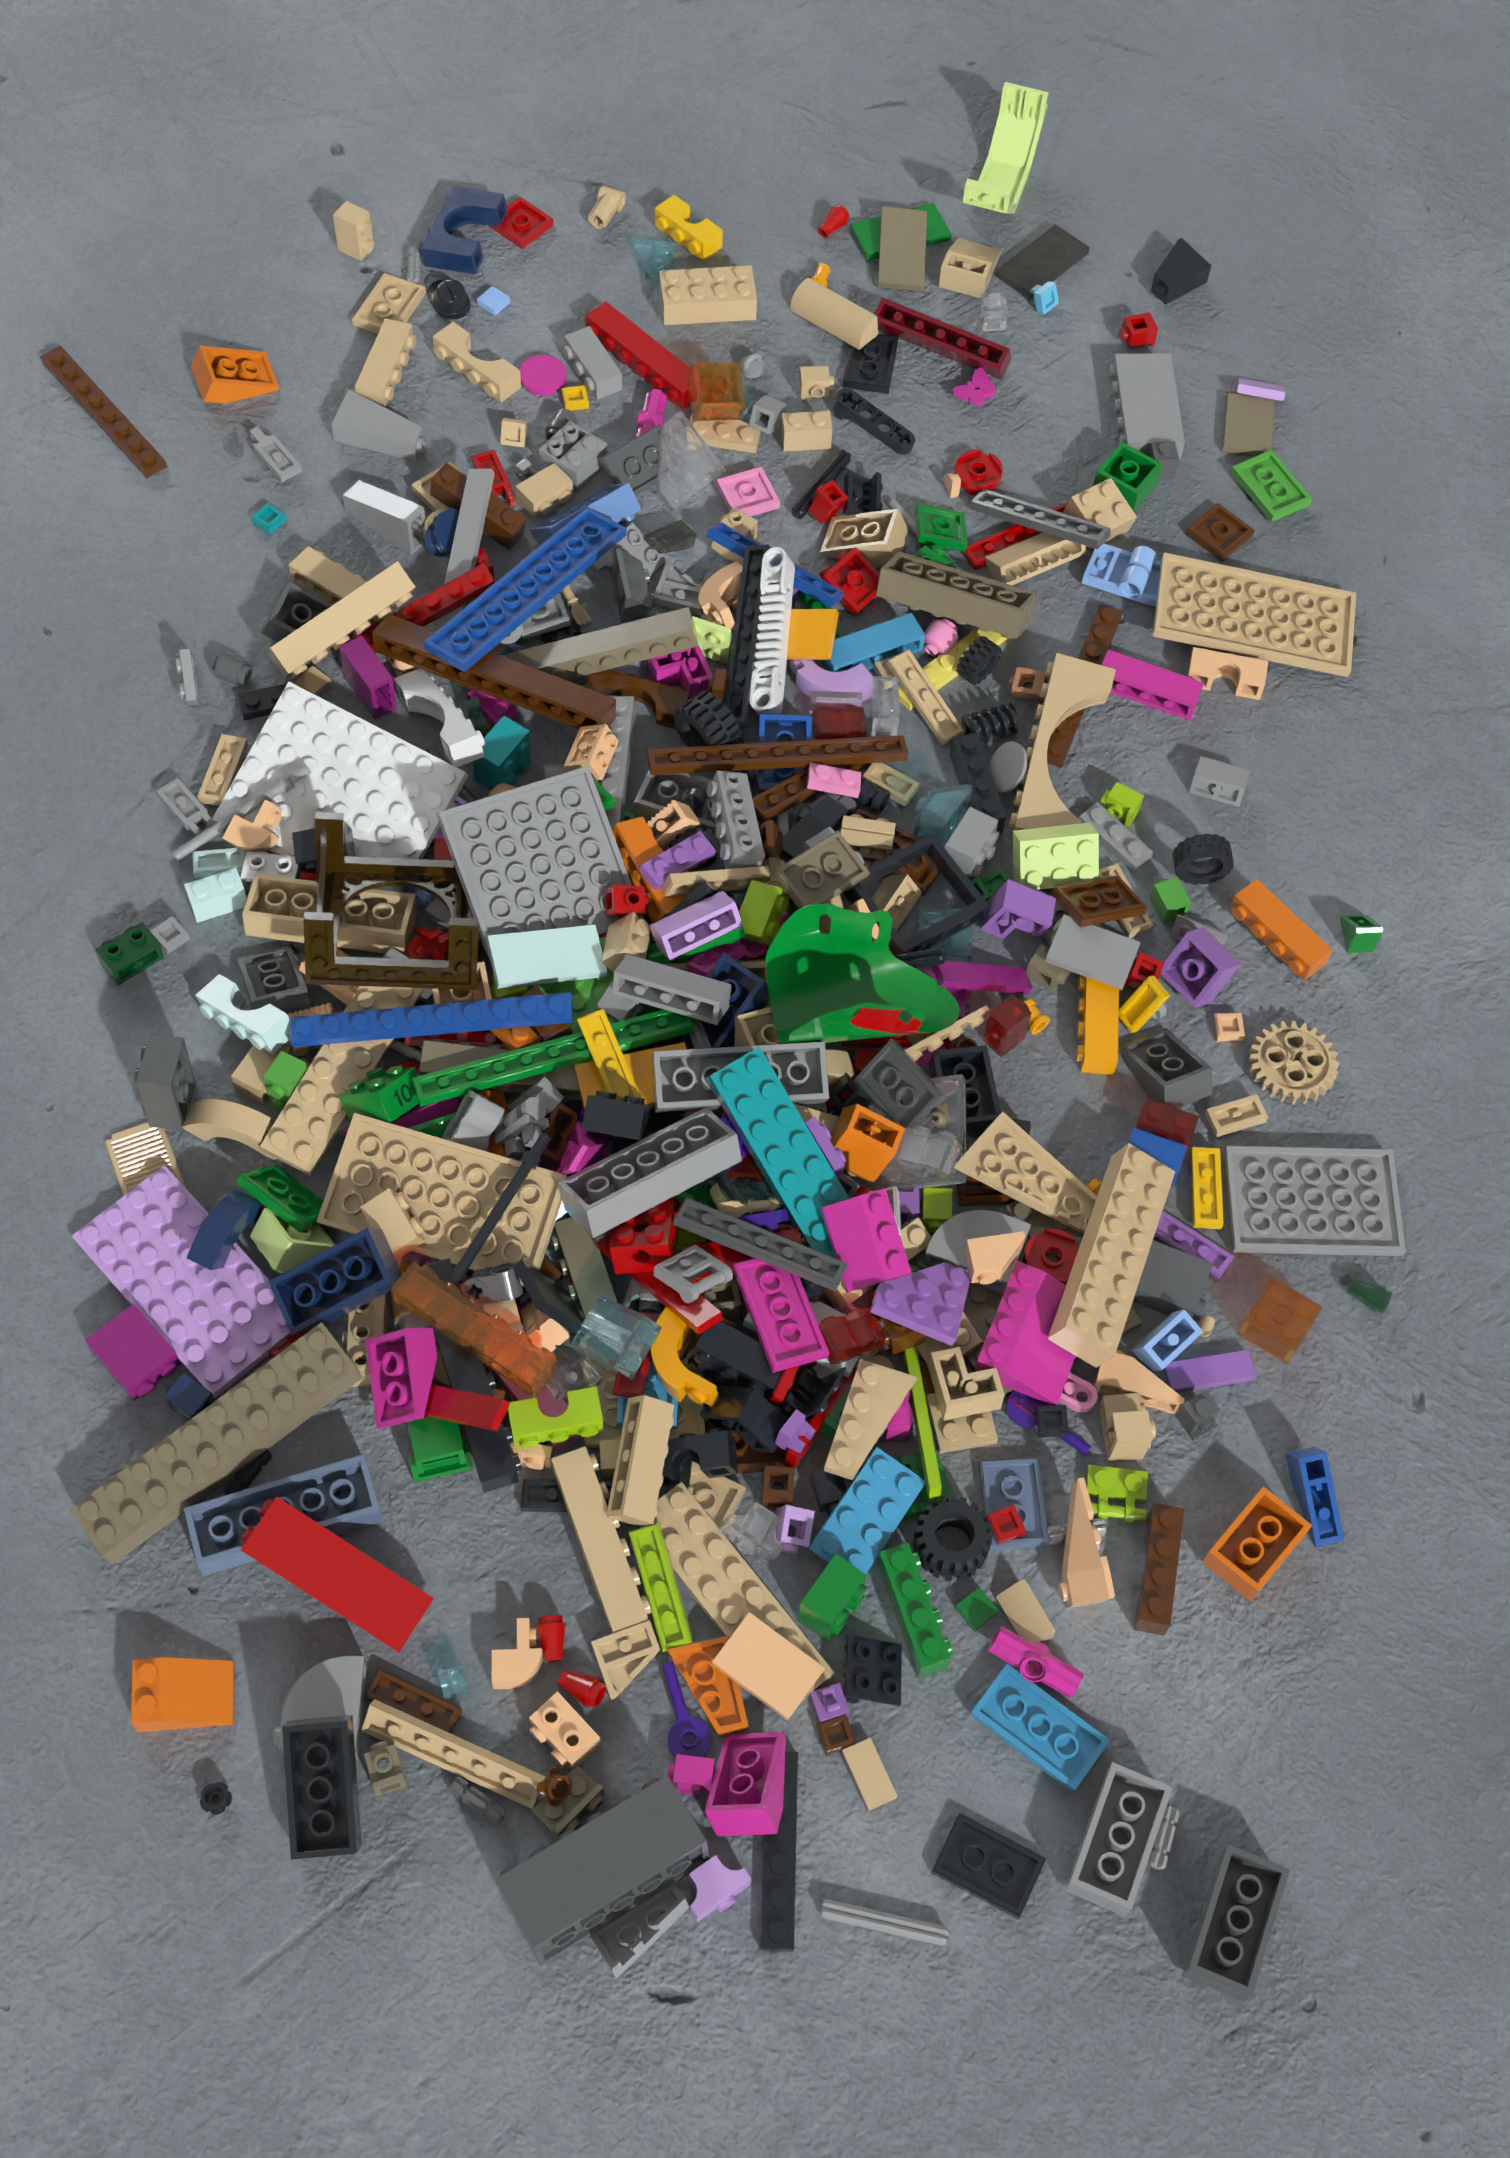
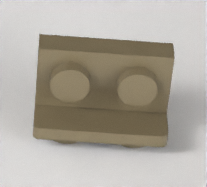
M578 1764L566 1775V1777L572 1780V1788L565 1800L561 1801L558 1806H552L549 1804L548 1798L544 1797L531 1810L532 1814L556 1839L570 1829L576 1831L581 1825L579 1820L587 1812L590 1814L594 1813L604 1802L602 1798L605 1794L604 1787L600 1783L597 1784Z

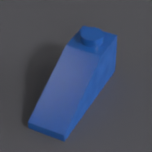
M1310 1447L1286 1453L1291 1483L1304 1519L1312 1525L1309 1533L1314 1546L1317 1547L1344 1540L1327 1452L1316 1447Z

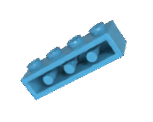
M912 613L897 616L884 623L874 624L864 630L851 632L847 636L835 639L831 660H820L825 670L831 672L846 671L861 663L869 670L874 668V662L899 655L908 649L912 654L923 651L925 634Z

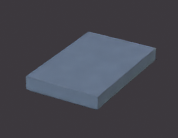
M1039 1457L980 1460L979 1471L984 1512L987 1515L1014 1504L1026 1529L1025 1535L997 1545L993 1536L990 1550L1049 1547L1050 1540L1047 1532L1048 1524Z

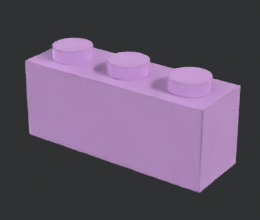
M721 891L649 926L657 948L671 960L743 924L735 901L725 892Z

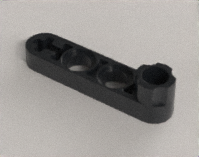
M845 388L838 392L833 407L836 418L840 420L851 419L899 454L905 455L912 451L915 443V437L912 432L855 391ZM867 411L872 417L863 418L859 412ZM882 424L887 425L891 431L883 432L878 426Z

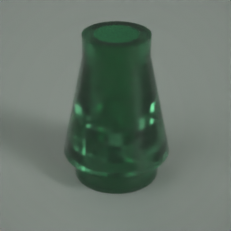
M1356 1278L1352 1279L1347 1289V1294L1356 1298L1374 1313L1376 1311L1384 1313L1393 1295L1392 1292L1387 1290L1386 1286L1361 1281Z

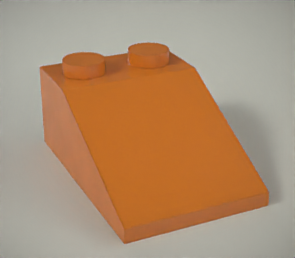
M199 345L191 364V369L203 402L227 404L278 391L279 389L266 352Z
M171 1657L133 1660L131 1724L137 1732L234 1725V1661Z

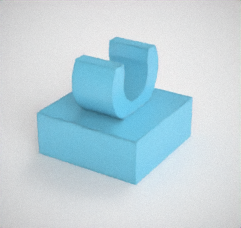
M1048 281L1043 286L1036 285L1030 290L1031 293H1034L1035 299L1032 300V303L1036 305V310L1039 314L1045 315L1059 304L1057 287L1054 282Z

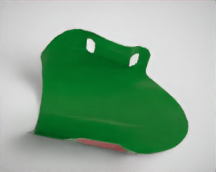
M831 904L807 905L795 911L782 925L767 951L765 960L769 1000L775 1030L781 1044L828 1043L932 1033L953 1025L958 1019L960 1009L953 995L945 987H940L938 981L890 953L889 941L893 920L887 911L877 910L864 913L854 912ZM825 914L831 918L829 934H823L819 930L820 916ZM876 922H879L878 937L872 942V929Z

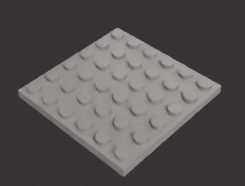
M589 766L436 814L473 917L478 918V930L490 963L491 958L486 941L488 935L596 925L597 933L601 935L607 933L609 925L621 919L620 917H606L605 890L613 885L632 886Z

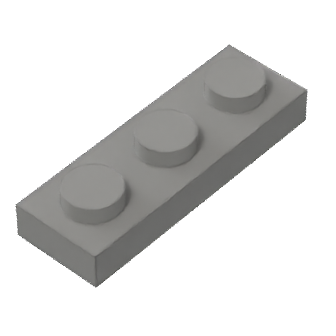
M1098 802L1079 816L1081 823H1091L1099 833V841L1133 872L1152 858L1153 851Z

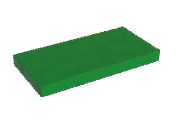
M935 203L911 208L913 210L927 211L926 246L951 240V232ZM881 216L850 223V231L866 260L879 258Z

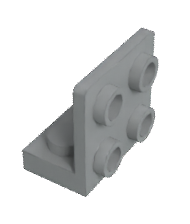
M632 522L626 527V536L592 565L597 570L604 565L613 567L615 551L622 549L641 560L643 568L648 569L649 576H651L666 558Z

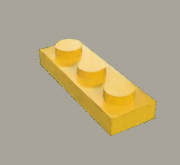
M1192 1147L1190 1151L1193 1228L1222 1229L1223 1203L1220 1148Z

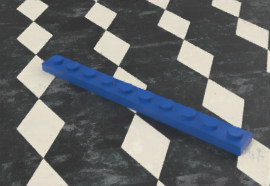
M571 992L291 1017L290 1043L293 1047L573 1023Z

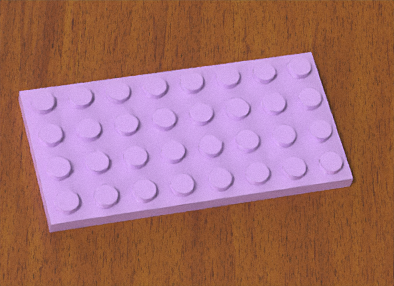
M164 1165L71 1237L130 1305L134 1304L177 1353L180 1362L200 1385L212 1392L215 1399L269 1356L268 1352L271 1349H276L287 1341L286 1338L290 1335V1331L269 1285L270 1280L236 1243H234L224 1268L211 1271L187 1259L191 1245L209 1213Z

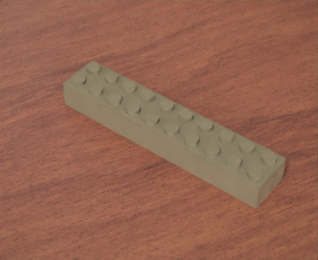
M321 1322L73 1506L70 1511L101 1556L114 1565L184 1512V1508L197 1503L363 1377Z

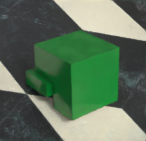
M431 1417L407 1422L414 1455L408 1456L414 1483L473 1469L468 1442L462 1444L458 1423Z

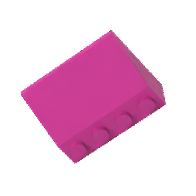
M1016 1261L978 1357L974 1372L997 1368L1002 1386L1050 1405H1057L1075 1359L1074 1354L1048 1339L1066 1285L1045 1271Z

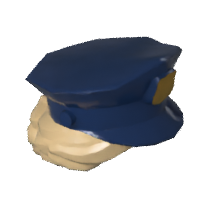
M452 507L445 510L438 509L425 520L423 527L425 546L434 556L442 557L451 554L459 517L458 510Z

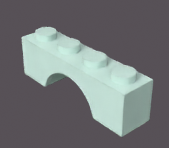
M220 974L195 995L201 1005L199 1010L206 1018H214L224 1029H232L242 1040L247 1038L259 1050L263 1048L274 1054L290 1039L291 1020L285 1012L271 1004L255 1010H243L246 1001L236 983Z

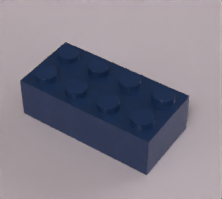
M723 952L707 976L708 978L731 984L729 1008L719 1023L715 1025L702 1021L712 1048L734 1047L735 1017L763 1009L769 1001L767 982ZM688 1033L665 1039L661 1042L663 1046L685 1042L686 1050L694 1049Z
M368 1227L269 1281V1285L291 1335H305L321 1322L326 1326L405 1283L383 1230Z

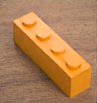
M1079 975L1078 991L1083 992L1082 998L1078 1000L1077 1013L1082 1014V1022L1078 1021L1077 1038H1081V1045L1077 1046L1076 1061L1081 1062L1082 1073L1114 1075L1118 1063L1119 989Z

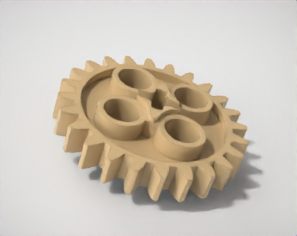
M1281 1021L1279 1029L1276 1025L1271 1024L1269 1030L1263 1029L1260 1036L1255 1037L1254 1045L1251 1046L1249 1051L1248 1063L1252 1064L1249 1072L1257 1073L1254 1082H1263L1261 1091L1269 1088L1271 1090L1270 1097L1272 1098L1279 1094L1280 1102L1282 1103L1286 1097L1290 1098L1293 1105L1297 1098H1300L1303 1104H1306L1309 1097L1316 1101L1319 1094L1324 1096L1327 1090L1331 1089L1338 1075L1336 1070L1339 1062L1335 1060L1338 1053L1330 1051L1333 1043H1324L1326 1035H1315L1317 1032L1316 1027L1308 1031L1306 1023L1301 1028H1298L1295 1021H1292L1290 1027H1287L1286 1023ZM1270 1059H1275L1276 1061H1278V1063L1273 1062ZM1309 1062H1313V1063H1315L1317 1066H1313V1065H1311ZM1290 1077H1293L1298 1081H1293L1292 1079H1290Z

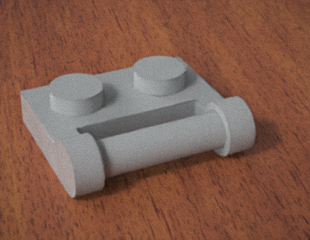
M693 1245L657 1264L654 1268L653 1276L680 1293V1297L684 1302L691 1303L698 1299L699 1294L718 1284H726L731 1281L733 1273L726 1264L697 1245ZM707 1272L712 1273L708 1277L696 1282L695 1284L690 1283L692 1280L702 1276Z

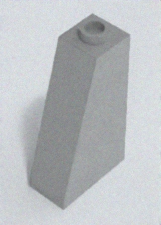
M352 390L347 391L331 424L335 442L416 461L420 452L425 450L426 438H423L421 426Z
M360 480L352 487H349L343 494L345 512L410 555L425 544L423 528L425 513L424 507Z

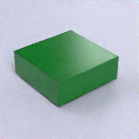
M980 1587L955 1606V1609L974 1632L999 1612Z

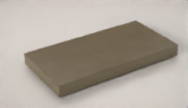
M882 206L877 287L923 292L927 211Z

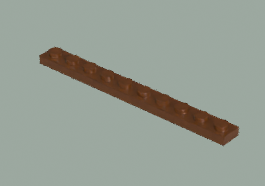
M903 735L647 749V760L651 775L809 767L810 763L827 766L907 761L909 755Z

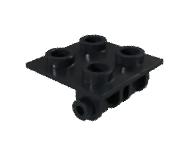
M811 1367L803 1369L784 1400L780 1403L782 1415L790 1418L797 1409L806 1416V1421L815 1413L817 1415L821 1414L830 1403L828 1401L829 1396L841 1386L843 1382L841 1377L847 1368L843 1367L822 1379L817 1376L815 1369Z
M847 1634L846 1645L844 1646V1650H846V1663L844 1664L846 1669L844 1673L846 1687L843 1692L846 1702L855 1704L859 1703L860 1699L901 1706L902 1644Z

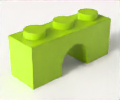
M597 1386L568 1391V1408L562 1415L557 1417L544 1415L539 1409L537 1397L509 1402L508 1415L514 1447L532 1448L540 1442L551 1441L559 1443L566 1441L572 1436L591 1437L598 1434L599 1431H604Z

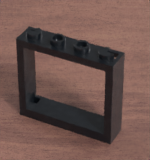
M934 834L926 838L920 837L916 839L911 846L895 850L888 858L882 861L880 859L874 861L867 868L870 872L869 876L843 892L850 903L864 899L870 912L880 910L863 887L926 854L933 861L967 907L906 940H903L892 926L889 948L893 955L928 950L982 921L988 911L989 904Z

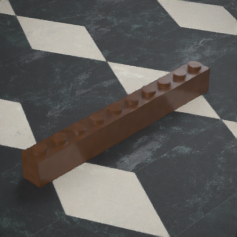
M387 614L372 632L374 652L577 729L600 724H607L610 727L616 718V699L494 654L493 652H488L467 671L463 672L424 649V641L436 631L402 618Z

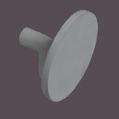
M1010 741L1002 744L991 758L989 768L998 792L1007 793L1016 788L1027 769L1026 751L1017 742Z

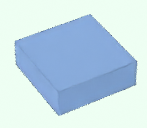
M493 286L477 298V305L494 316L510 304V297Z

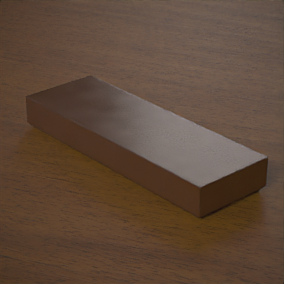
M381 1668L378 1669L364 1694V1698L370 1702L374 1699L450 1734L463 1712L462 1708Z

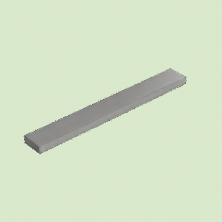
M492 469L468 470L444 584L475 568L495 475ZM467 603L437 619L434 631L439 630L467 607Z

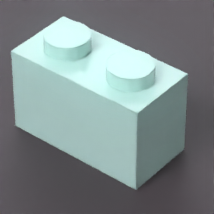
M237 868L184 884L197 923L242 909L247 901Z

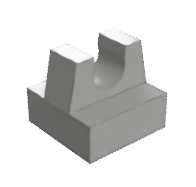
M173 916L150 931L167 955L190 940L188 932Z

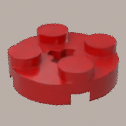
M970 450L958 458L954 474L959 475L961 479L960 486L965 489L967 494L975 496L983 489L992 491L1000 486L1003 466L1001 461L992 453H989L988 456L981 454L982 450ZM977 469L979 472H983L981 474L975 473L974 470Z
M1046 1229L1043 1233L1033 1235L1027 1242L1023 1257L1024 1263L1045 1271L1066 1285L1079 1247L1075 1243L1076 1240L1069 1233L1059 1229ZM1055 1252L1060 1261L1052 1263L1045 1255Z

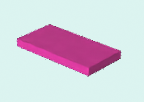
M755 1258L733 1264L734 1275L772 1373L828 1358L830 1353L799 1276Z

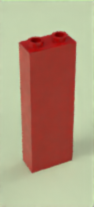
M277 1496L274 1501L268 1499L258 1513L262 1519L256 1528L250 1525L241 1538L240 1542L244 1544L241 1551L395 1651L400 1652L434 1598Z

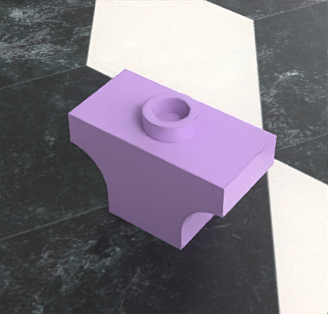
M715 1855L689 1873V1882L697 1895L695 1901L690 1905V1913L695 1921L699 1922L716 1909L722 1912L736 1901L734 1896L751 1885V1877L745 1868L740 1870L727 1869Z

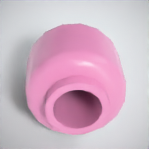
M944 618L933 620L924 631V651L932 657L948 654L958 642L957 627L951 621Z

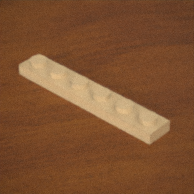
M374 1699L369 1705L362 1732L382 1741H387L390 1745L395 1744L401 1750L531 1809L536 1806L540 1796L537 1793V1785L546 1778L545 1776Z

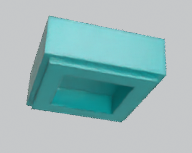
M267 502L251 517V521L254 525L271 535L287 521L286 514Z

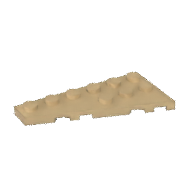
M1004 1112L993 1121L953 1166V1168L1058 1222L1082 1234L1085 1233L1097 1196Z

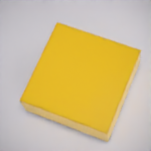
M585 385L562 388L565 409L570 411L589 409Z

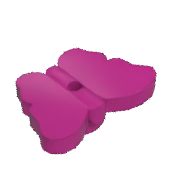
M980 367L974 372L972 382L968 381L967 385L954 387L952 395L971 404L982 406L987 397L990 398L995 395L996 387L989 380V376L985 373L984 368Z

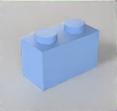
M1185 1309L1171 1312L1131 1350L1149 1371L1163 1370L1203 1331Z

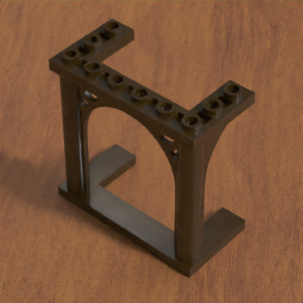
M316 812L315 839L318 883L315 912H304L303 918L306 984L476 990L478 918L473 917L454 862L451 860L344 856V813ZM405 886L428 892L438 898L450 913L449 961L336 956L341 912L353 897L377 887Z

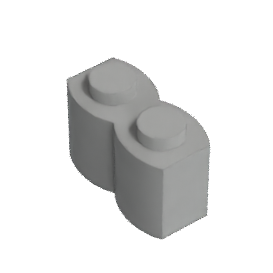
M469 1090L461 1101L456 1115L445 1129L442 1139L486 1151L490 1144V1134L503 1123L505 1109L480 1094Z

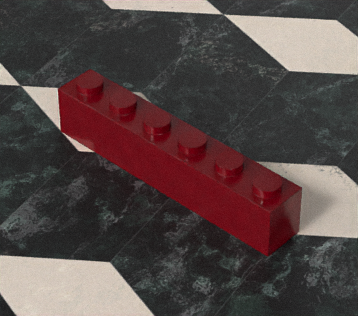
M881 298L874 313L877 316L879 331L891 336H898L901 340L973 369L984 368L986 374L1002 380L1012 359L1010 348L887 299Z

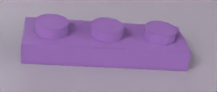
M699 831L641 865L639 871L656 891L662 887L669 874L686 873L714 857L717 851L702 832Z

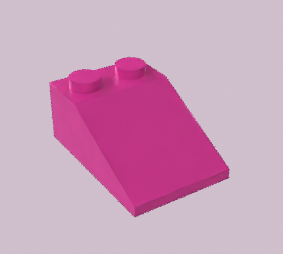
M406 1328L367 1339L366 1348L377 1429L424 1418L437 1361L433 1328Z
M784 1731L725 1735L705 1807V1813L716 1836L777 1834L784 1800L786 1746Z

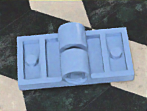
M1103 543L1099 549H1094L1083 575L1082 584L1156 607L1161 562L1156 560L1157 555L1155 551L1146 546H1138L1132 553Z

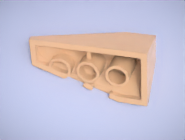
M1084 1477L1073 1481L1071 1488L1061 1575L1062 1583H1059L1060 1598L1062 1602H1066L1067 1608L1101 1603L1115 1597L1107 1557H1101L1098 1551L1101 1542L1100 1532L1095 1526H1091L1090 1520H1093L1094 1514Z

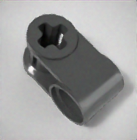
M505 1263L498 1266L476 1269L471 1278L463 1284L462 1294L468 1302L479 1304L498 1300L507 1301L519 1297L523 1294L520 1278L514 1268L515 1264Z

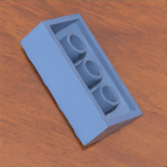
M629 483L611 484L531 528L530 531L543 544L587 507L616 523L622 522V524L635 518L634 514L642 509Z

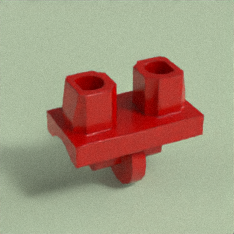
M422 926L414 928V933L419 937L413 938L408 942L406 947L407 955L411 959L425 960L428 957L431 960H445L444 953L449 952V933H443L439 927L427 930Z

